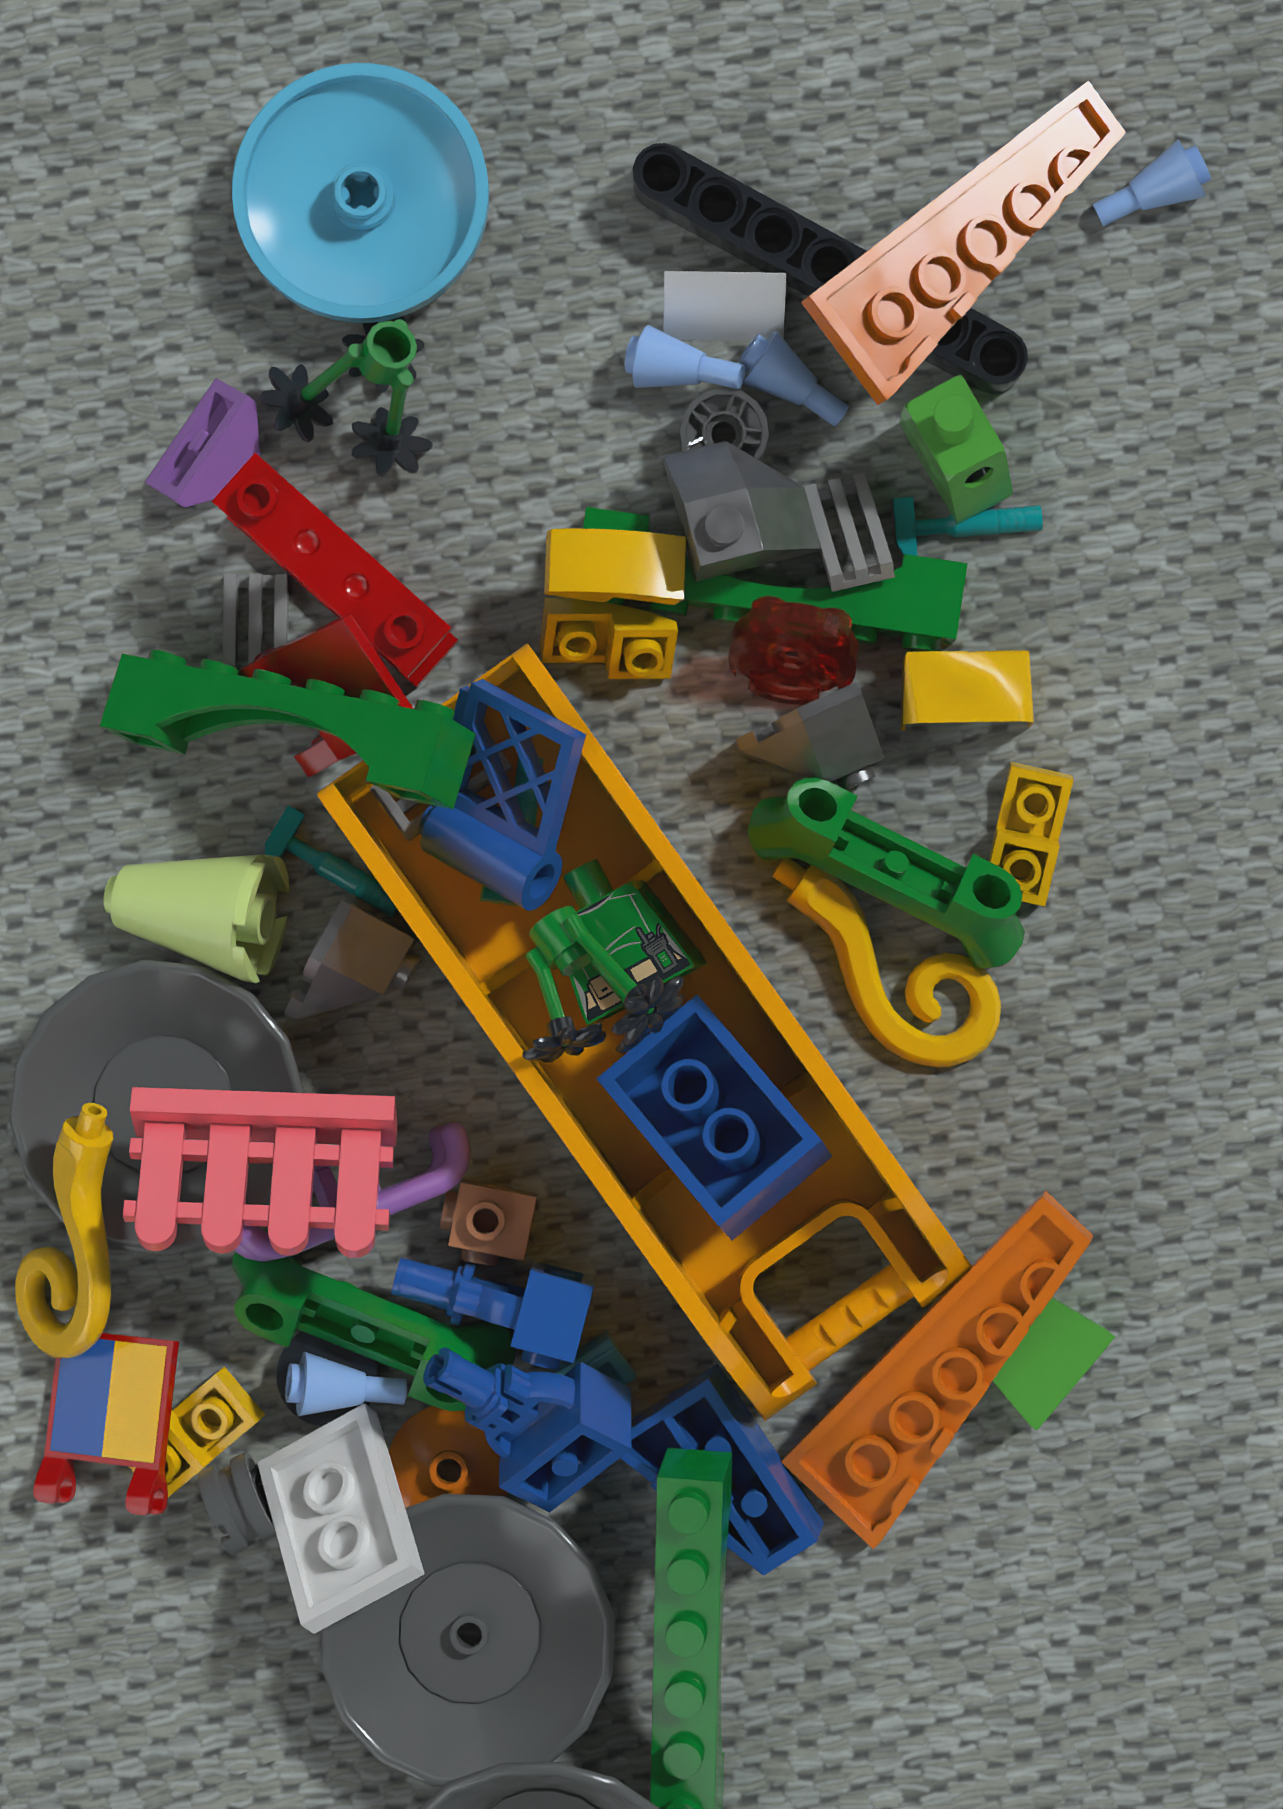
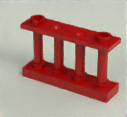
M257 453L251 456L211 501L228 516L227 519L335 616L342 618L351 613L375 651L416 688L424 682L458 644L459 640L450 632L452 630L450 625Z

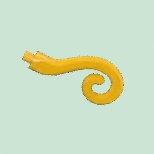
M792 859L781 860L771 877L791 889L786 902L813 920L830 937L852 1003L868 1031L882 1046L908 1062L934 1068L952 1067L970 1061L987 1049L995 1037L1000 1023L1001 1000L997 986L984 968L974 966L971 959L964 955L947 952L927 957L914 967L907 979L905 998L906 1004L913 1015L921 1021L933 1023L941 1017V1007L933 997V989L942 980L950 979L957 981L965 988L970 998L969 1014L965 1022L956 1031L946 1035H933L915 1028L894 1010L885 994L866 917L854 894L841 879L811 864L805 869Z
M85 1103L81 1108L79 1116H72L65 1120L53 1157L54 1189L73 1248L76 1268L63 1251L55 1247H39L31 1250L22 1258L16 1274L15 1298L18 1314L25 1331L42 1352L53 1358H74L90 1349L100 1338L110 1309L111 1270L101 1206V1187L107 1157L114 1138L112 1130L105 1124L107 1110L97 1103ZM46 1277L51 1286L52 1307L59 1311L74 1308L73 1314L66 1325L53 1315L47 1304L44 1292Z

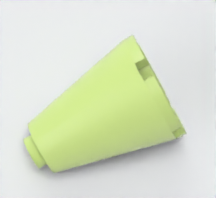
M266 854L125 865L117 876H111L107 882L104 892V909L106 913L111 914L114 926L239 980L257 983L260 982L257 974L268 976L283 944L287 916L275 919L278 891L289 893L288 872L284 861L280 857Z

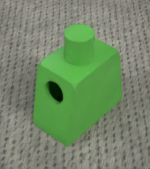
M961 375L949 379L903 405L899 423L957 525L1013 495L1005 449ZM981 468L984 469L986 474L974 482L965 483L972 473Z
M1052 1297L1041 1314L1037 1316L1030 1326L1029 1331L1011 1357L1009 1356L995 1376L993 1382L1027 1423L1037 1431L1113 1341L1115 1336L1100 1324Z

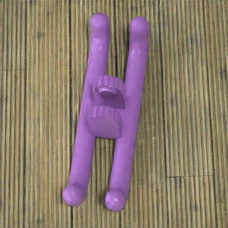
M452 1121L445 1124V1126L434 1127L429 1133V1144L433 1154L432 1163L429 1168L421 1174L381 1189L379 1185L377 1209H389L391 1216L440 1196L458 1185L468 1170L471 1156L469 1137L464 1126L459 1122ZM314 1166L313 1189L320 1207H336L338 1184L330 1166ZM244 1226L242 1241L234 1250L246 1259L260 1262L290 1257L277 1253L271 1247L268 1232L259 1226ZM310 1228L309 1241L303 1251L334 1239V1229Z

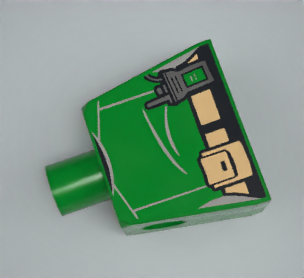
M598 859L591 860L563 876L580 908L576 912L590 934L637 985L645 984L648 987L650 982L659 976L665 986L675 977H684L707 964L702 953L645 881H631L614 890ZM590 963L578 972L569 975L578 1005L587 1025L603 1022L626 1009L622 1001Z

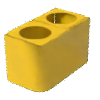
M1029 651L906 652L902 661L900 730L905 731L906 724L1020 721L1028 722V729L1034 724Z

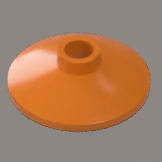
M431 1406L414 1414L396 1433L389 1449V1455L405 1508L442 1494L507 1497L509 1492L499 1488L500 1455L489 1446L483 1430L465 1421V1410L447 1411ZM444 1459L457 1461L461 1467L460 1477L454 1481L443 1480L437 1472L439 1462Z

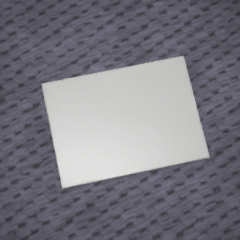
M664 271L663 332L678 340L752 341L757 334L768 339L774 331H777L784 338L786 273Z

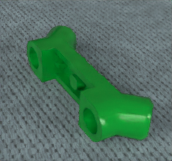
M804 778L795 782L786 796L764 798L753 810L747 833L751 846L763 860L799 858L958 938L974 966L980 968L1003 966L1011 961L1023 944L1025 930L1016 915V912L1021 907L1022 892L1020 885L1013 875L975 854L971 856L964 867L852 811L851 809L858 796L829 781L820 778Z
M236 1251L232 1257V1267L243 1286L234 1304V1314L239 1323L248 1331L288 1348L296 1329L413 1375L415 1378L408 1396L447 1411H462L466 1409V1405L461 1401L434 1388H430L424 1383L423 1376L426 1365L434 1354L439 1355L441 1348L447 1347L462 1358L484 1369L492 1367L497 1363H502L506 1366L514 1364L516 1348L510 1347L513 1335L507 1327L484 1320L452 1327L422 1315L411 1307L397 1305L362 1291L351 1283L338 1281L305 1268L301 1265L296 1255L265 1262L246 1259Z

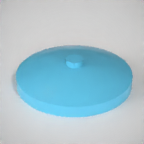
M374 63L339 64L314 71L290 83L267 102L254 118L242 140L236 157L232 178L233 211L242 242L252 261L263 277L288 300L307 311L332 320L350 323L381 322L405 316L430 304L444 294L467 269L481 243L487 224L490 192L488 173L482 149L471 125L459 108L435 86L416 75L391 66Z

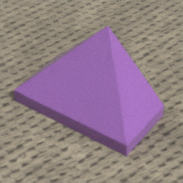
M215 378L145 483L184 508L213 500L254 453L260 456L256 402L246 394Z

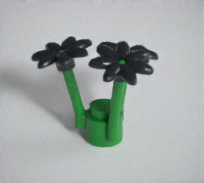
M404 316L391 319L390 321L363 323L366 336L358 334H347L344 336L342 342L348 348L346 353L310 383H308L307 369L302 364L295 368L291 380L279 368L271 367L268 375L271 384L276 390L263 391L259 395L261 403L268 407L281 408L273 425L276 431L281 432L294 423L301 439L305 442H310L314 438L313 423L322 427H328L333 424L332 417L317 404L323 402L329 396L326 388L348 370L350 377L363 375L368 381L376 385V389L380 393H384L389 385H391L393 390L389 411L383 407L378 408L376 412V426L360 421L352 423L353 432L364 442L355 446L351 455L356 459L362 460L376 457V473L380 477L387 475L394 464V460L408 473H417L419 465L413 454L428 452L432 449L433 444L428 439L411 436L418 426V418L409 416L402 419L407 391L417 377L411 362L416 353L424 347V342L414 338L407 328Z
M565 906L549 913L538 921L529 932V936L536 945V948L529 951L525 958L537 975L551 1021L546 1024L549 1037L533 1040L534 1047L522 1053L523 1058L528 1061L542 1060L545 1063H552L561 1057L564 1052L569 1055L578 1056L584 1051V1047L598 1045L606 1038L605 1031H602V1023H596L577 1031L572 1018L564 1015L551 969L558 968L563 976H568L578 972L590 963L622 1001L627 1012L611 1028V1031L615 1034L625 1033L623 1041L615 1048L620 1053L633 1049L650 1032H660L664 1021L673 1016L683 1005V995L679 994L677 996L683 987L684 980L681 976L675 977L665 986L659 976L655 977L648 987L645 984L637 985L590 934L573 906Z

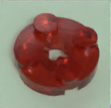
M774 596L760 597L752 602L750 612L741 617L732 630L728 655L730 670L735 677L737 670L749 679L748 689L759 697L783 704L806 705L819 699L820 692L829 691L836 686L837 690L851 685L857 669L858 641L851 631L852 619L849 614L838 608L822 609L809 604L785 602ZM786 652H797L799 654L798 657L786 655Z

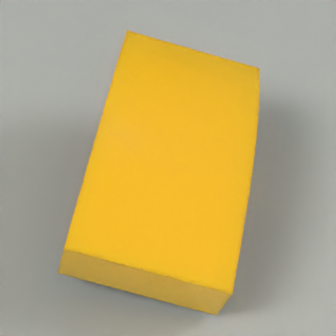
M550 529L546 533L544 595L602 603L617 597L675 605L684 600L686 537L611 529Z
M545 598L539 644L542 663H605L608 679H671L678 627L676 621L628 606L571 598Z
M1010 761L988 861L1013 875L1020 885L1022 902L1045 907L1060 848L1059 837L1074 779L1069 774Z
M225 1366L171 1411L165 1463L168 1498L265 1416V1413ZM129 1467L134 1473L136 1467Z

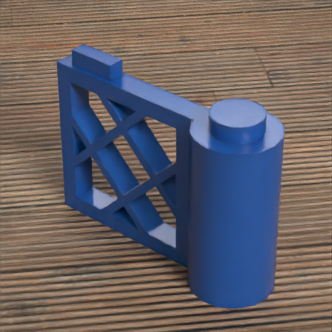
M481 679L472 682L470 687L460 688L454 710L453 720L476 734L454 809L430 805L419 823L420 843L422 850L525 910H535L550 897L561 875L562 858L555 850L586 734L492 683ZM487 706L501 713L511 737L497 745L493 744L484 722ZM542 734L561 745L555 770L549 773H545L531 740V737ZM511 746H515L529 779L528 782L513 789L498 755V752ZM479 761H482L496 794L495 797L488 800L467 789L472 766ZM533 789L543 813L539 828L526 821L516 795Z

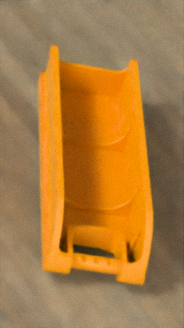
M527 643L475 681L484 679L586 734L555 850L562 858L561 875L550 897L537 909L527 911L518 906L479 901L482 884L424 852L420 843V834L408 842L371 791L370 787L373 784L366 781L369 767L363 760L316 794L697 1331L748 1397L763 1420L767 1421L818 1384L810 1370L911 1298L915 1297L920 1306L925 1308L942 1296L970 1269L971 1264ZM459 692L441 705L455 710ZM487 706L484 722L490 736L496 744L510 739V734L501 713ZM542 734L531 737L538 757L544 759L543 769L545 773L555 770L561 745ZM515 746L502 751L513 767L506 773L512 789L516 784L515 778L518 763V753ZM482 761L472 766L469 780L485 769ZM491 784L477 793L487 800L496 796ZM391 795L395 802L400 800L399 798ZM419 803L404 815L411 822L425 812L430 805ZM537 803L538 809L535 826L539 828L543 813L539 803ZM598 859L614 890L631 881L643 880L649 885L707 962L706 965L682 977L684 980L683 987L677 996L679 994L683 995V1005L695 995H698L819 1136L832 1155L828 1161L734 1240H731L717 1225L596 1079L627 1053H620L615 1050L623 1041L625 1033L618 1035L611 1031L612 1026L625 1016L626 1009L603 1022H599L602 1023V1031L606 1033L605 1040L598 1045L584 1047V1051L578 1056L569 1055L564 1052L561 1057L552 1063H545L542 1060L528 1061L522 1056L524 1051L534 1047L533 1040L549 1037L546 1024L551 1021L537 975L525 958L529 951L536 948V945L529 936V932L538 921L559 908L573 906L575 911L580 910L563 876L591 860ZM558 968L551 969L564 1015L572 1018L577 1031L590 1026L586 1024L582 1016L569 975L563 976ZM842 1216L857 1218L890 1264L786 1338L753 1292L756 1277L837 1218Z

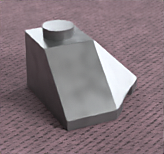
M726 441L663 457L683 536L686 537V547L696 582L820 551L821 547L805 488L797 482Z
M857 682L803 705L779 717L778 720L771 723L772 726L763 730L760 728L755 729L735 739L734 742L739 755L802 779L820 778L831 783L836 781L838 786L845 790L876 777L871 765L884 758Z
M341 900L302 972L304 974L303 980L306 983L301 992L297 990L294 992L284 1014L293 1019H302L387 995L392 985L403 990L421 959L420 955L412 951L418 939L355 903Z

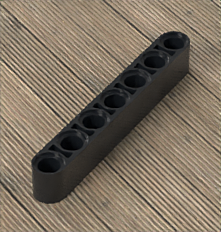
M655 143L644 148L635 159L633 165L634 193L642 205L762 272L786 273V285L806 296L811 295L825 284L820 282L811 270V265L816 259L823 256H831L841 261L846 268L867 252L863 248L676 146L667 143ZM658 165L671 167L677 173L679 181L668 191L658 192L652 190L643 179L650 168ZM717 195L726 197L735 208L734 214L723 222L707 220L699 210L700 204L706 198ZM766 226H777L787 232L790 238V245L779 253H769L758 246L755 235ZM970 308L954 324L957 330V339L948 345H937L925 359V361L954 377L961 375L967 384L980 391L997 394L1011 389L1019 380L1025 370L1028 353L1023 339L1013 330ZM989 347H998L1005 350L1012 359V371L1004 376L989 374L980 363L981 351Z

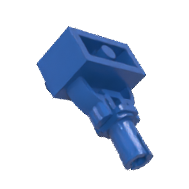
M400 1258L392 1286V1295L447 1310L446 1316L451 1317L450 1323L460 1325L463 1314L514 1329L510 1347L523 1350L521 1360L524 1362L555 1370L559 1369L561 1360L574 1363L595 1284V1276L534 1261L526 1288L474 1277L476 1266L466 1264L465 1267L459 1266L456 1272Z
M444 1347L439 1350V1355L434 1354L426 1365L423 1376L425 1385L466 1405L464 1412L465 1421L483 1430L489 1446L500 1455L499 1488L549 1513L631 1450V1388L582 1362H579L565 1375L551 1372L526 1373L511 1364L506 1366L502 1363H497L492 1367L484 1369L462 1358L449 1348Z

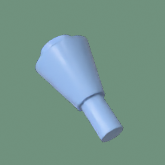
M1178 139L1130 180L1129 186L1093 203V207L1104 227L1140 208L1144 211L1204 198L1206 196L1202 184L1212 180L1197 146L1194 145L1185 150Z
M650 325L643 329L640 336L633 335L631 337L625 355V371L632 374L635 388L697 385L705 382L740 389L745 376L744 364L707 357L705 352Z
M774 331L768 339L757 334L737 362L745 365L743 385L798 406L803 404L834 427L840 422L849 408L846 403L817 383V378L777 331Z
M303 1352L299 1364H289L285 1398L286 1402L296 1403L298 1416L362 1405L363 1402L404 1405L407 1382L406 1379L366 1376L365 1372Z

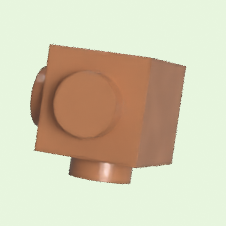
M463 1179L460 1182L459 1193L446 1192L440 1229L451 1230L448 1246L462 1248L461 1260L488 1266H497L499 1256L524 1261L538 1194Z

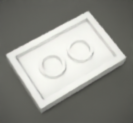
M365 1403L257 1462L301 1626L315 1634L425 1574L378 1415Z

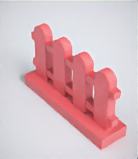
M132 1087L130 1115L136 1137L143 1138H130L129 1155L131 1159L141 1160L137 1201L124 1200L123 1219L124 1222H135L138 1241L145 1249L162 1251L172 1245L177 1234V1224H202L201 1231L205 1245L215 1253L224 1254L235 1250L240 1245L244 1226L268 1227L271 1247L277 1253L284 1256H293L303 1251L307 1246L310 1228L334 1229L338 1250L346 1257L360 1258L367 1255L374 1247L376 1230L389 1231V1209H377L380 1168H393L394 1148L386 1146H396L398 1121L395 1096ZM183 1161L207 1162L204 1203L180 1202ZM249 1163L273 1164L270 1205L246 1204ZM314 1166H339L336 1207H311Z

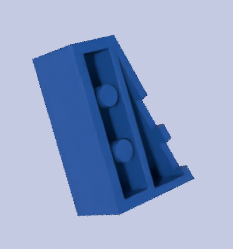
M718 1363L631 1419V1450L624 1454L621 1459L652 1483L650 1486L656 1491L657 1476L667 1448L732 1452L731 1514L729 1517L727 1547L763 1576L818 1541L824 1524L823 1520L789 1469L781 1463V1457Z

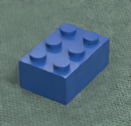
M695 995L673 1016L664 1021L660 1032H651L637 1046L596 1078L731 1240H734L832 1157L819 1136L698 995Z

